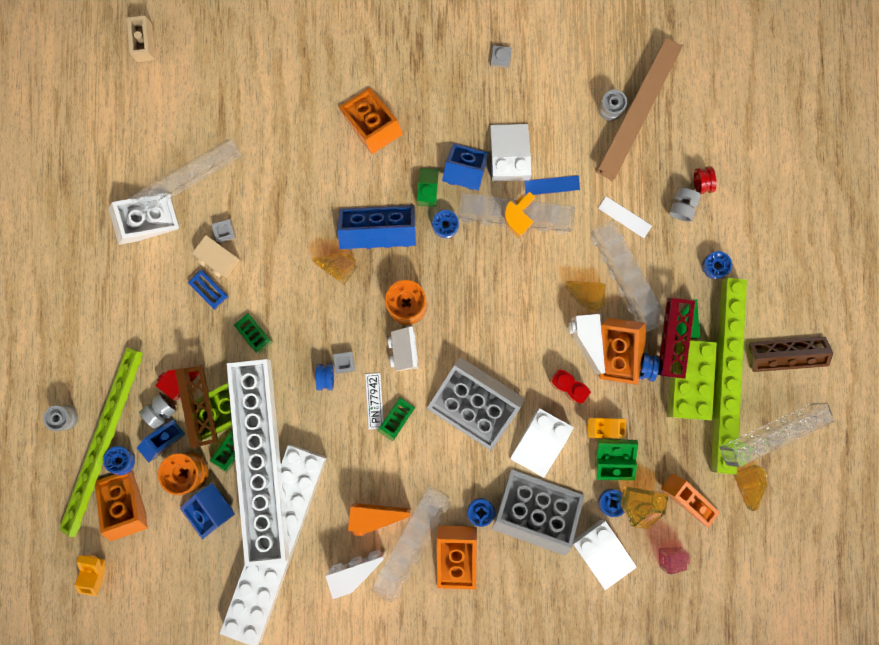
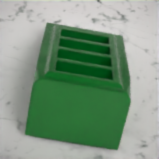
M249 313L234 324L235 328L256 354L262 352L273 342ZM249 320L251 323L242 329L240 326ZM252 326L255 327L249 334L245 333ZM258 331L260 334L251 340L250 337ZM263 337L264 340L256 346L255 342Z
M399 397L377 431L389 440L394 441L415 407ZM400 405L401 407L406 409L408 413H404L397 407ZM396 412L397 414H399L400 416H402L404 419L401 420L400 418H398L397 416H395L393 413ZM389 419H392L393 421L398 423L399 426L397 427L396 425L391 423ZM385 425L394 430L395 432L392 433L391 431L386 429Z
M233 429L209 460L225 473L229 471L235 462V451L227 447L228 444L234 447V441L231 440L233 438ZM225 450L232 456L230 458L223 454V451ZM221 457L222 459L227 461V463L223 464L218 459Z

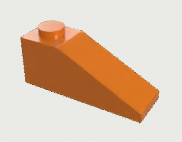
M673 473L661 487V490L708 528L720 513L686 480Z

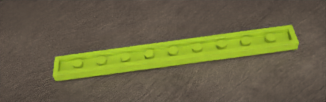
M126 347L59 530L69 537H76L80 529L82 518L87 510L98 475L101 472L104 455L108 451L115 434V429L121 418L125 402L128 399L130 388L135 380L137 369L141 364L143 353L135 349Z

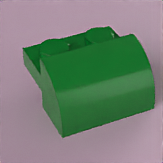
M598 439L597 450H595L596 480L635 481L638 441Z

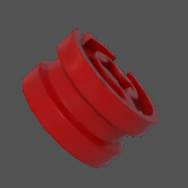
M707 166L705 169L696 168L695 171L697 172H694L696 192L700 194L705 192L714 193L717 187L714 168L712 166Z

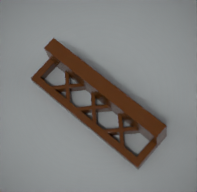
M826 337L749 343V349L753 356L751 363L753 372L828 367L833 356V351ZM822 344L824 348H817L813 345ZM800 345L804 347L805 350H799L794 346ZM782 347L786 349V351H778L775 348ZM762 348L767 352L757 353L756 349Z
M204 366L176 369L175 372L190 448L219 442ZM199 370L200 379L195 384L190 381L189 372ZM197 389L204 393L201 403L194 400L193 395ZM201 408L208 413V418L204 423L197 416ZM204 428L211 431L212 440L202 442L201 432Z

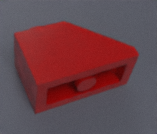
M167 370L161 373L155 386L172 400H179L181 397L175 370ZM199 370L189 372L190 381L193 382L199 375Z

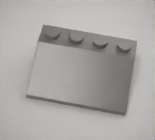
M460 357L427 409L486 448L492 450L521 408L525 398Z
M511 469L496 512L492 530L566 556L572 548L584 495Z

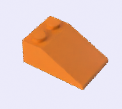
M370 87L339 106L340 111L371 154H374L403 135L398 120Z
M608 318L601 324L605 373L600 374V379L637 385L646 341V323Z
M133 470L126 475L114 474L96 481L95 492L100 534L108 540L114 541L148 529L145 508Z
M353 503L350 507L348 531H353V535L364 536V533L372 532L410 517L411 509Z
M438 526L437 588L476 590L477 527Z

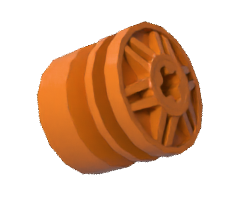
M401 280L389 287L385 297V304L393 320L402 325H412L419 322L427 311V301L421 286L412 280ZM410 301L411 307L406 306L404 308L403 302L408 303Z
M194 452L172 454L162 461L158 469V480L161 487L172 495H184L201 489L209 476L206 460Z

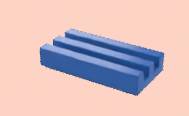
M202 269L188 282L214 310L229 297ZM201 275L219 292L220 298L199 278ZM196 280L216 300L215 303L194 283Z

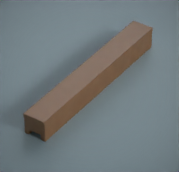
M665 38L596 173L610 179L612 182L616 178L683 47L682 44Z

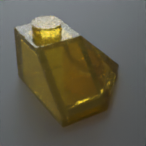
M340 253L314 257L312 259L313 263L343 285L346 284L358 268L354 264L356 260L348 254L344 256Z
M624 486L621 507L624 512H627L632 527L649 529L666 514L669 494Z

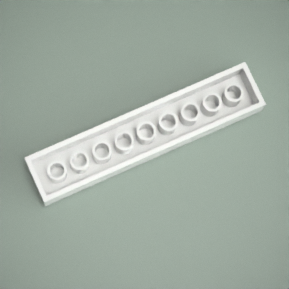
M271 360L227 363L245 567L283 563L289 559Z
M292 444L287 446L281 463L289 559L283 563L246 567L244 565L220 631L221 635L248 645H259L261 643L326 463V456Z

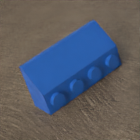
M415 205L339 209L337 231L340 249L416 246Z

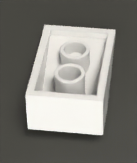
M528 124L490 125L492 181L530 180L531 153Z
M169 193L115 201L109 207V213L119 245L137 242L179 229Z
M600 314L575 316L569 322V333L573 334L574 341L595 375L605 373Z
M413 326L391 332V337H388L389 348H393V356H390L391 367H395V371L419 369Z
M537 408L510 459L544 478L564 447L574 427Z
M603 519L596 522L573 540V546L605 590L637 568L616 535Z

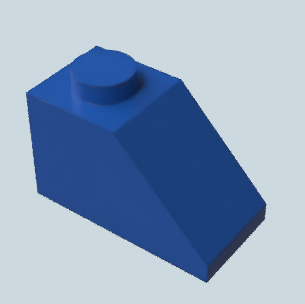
M173 419L145 437L137 449L149 463L167 451L185 433Z

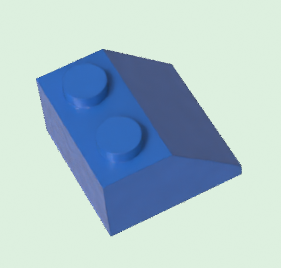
M453 143L446 161L442 181L451 185H459L470 190L479 191L489 152Z
M213 483L196 493L180 508L202 540L235 515L231 505L225 501L220 490Z

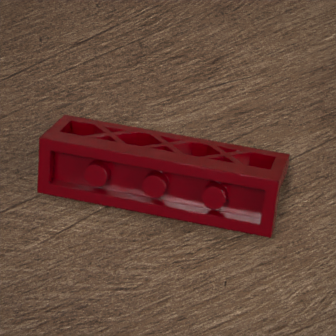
M667 298L659 355L660 364L657 375L686 378L695 308L694 300ZM679 303L689 304V311L684 316L679 312ZM683 322L686 326V332L680 336L676 331V326ZM680 341L684 346V350L677 355L674 351V345ZM676 361L681 365L680 374L671 373V365Z

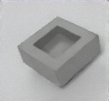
M493 45L491 66L509 68L512 48Z
M230 219L211 224L217 243L236 239Z
M353 352L333 354L336 374L355 371Z

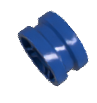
M442 210L436 213L432 222L433 230L440 238L447 239L453 237L459 228L458 217L449 210ZM449 221V226L446 228L443 227L442 222Z
M716 251L705 257L702 262V270L710 279H721L732 270V260L725 252ZM716 262L721 267L716 269L714 267V263Z
M643 353L639 379L644 380L646 378L651 382L656 380L660 364V357L658 355L649 356L648 353Z
M323 364L316 365L317 391H322L323 389L333 391V364H327V366H323Z
M116 446L105 453L103 464L106 470L113 474L126 475L134 468L135 457L128 449ZM118 458L122 459L120 464H118Z
M607 489L600 494L598 505L600 510L607 516L619 517L625 513L628 501L622 492L616 489ZM610 499H613V500L616 501V505H615V506H613V507L610 506V502H611Z
M477 498L471 501L468 506V518L475 526L484 527L493 521L495 515L494 507L487 499ZM480 508H482L485 511L484 515L479 516L477 514Z

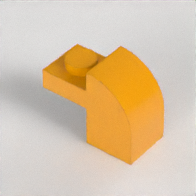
M531 192L526 196L522 194L516 200L517 205L510 200L505 210V224L518 239L534 222L523 212L535 199Z
M588 418L586 426L588 438H626V419Z
M79 555L76 563L80 572L74 586L80 594L97 597L103 582L105 560L99 559L94 555Z

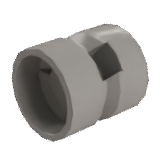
M610 90L603 96L598 110L604 120L614 121L621 116L627 105L625 94L619 90Z
M678 188L674 197L676 202L672 203L669 215L681 221L692 222L696 213L694 207L698 206L701 194L688 188Z
M159 393L151 400V405L147 404L139 411L143 420L154 429H158L165 423V418H170L177 411L175 405L162 393Z
M52 406L45 411L43 422L52 431L70 430L78 422V413L71 406Z

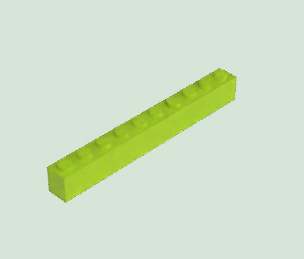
M727 278L721 281L711 472L737 474L747 279Z

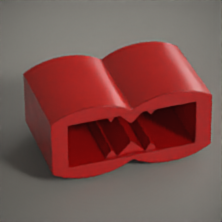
M557 370L549 380L556 390L565 392V395L575 403L583 404L591 394L590 389L585 384L575 381L573 376L565 370Z

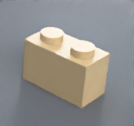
M146 16L127 17L130 55L136 62L155 60L152 23Z
M205 235L192 253L197 257L195 261L204 267L206 264L212 268L210 272L219 278L221 275L227 278L240 261V259L207 235Z

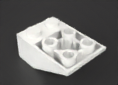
M375 550L370 552L365 558L357 556L350 559V562L343 565V562L332 565V568L326 574L332 598L335 599L352 593L384 560L386 552Z

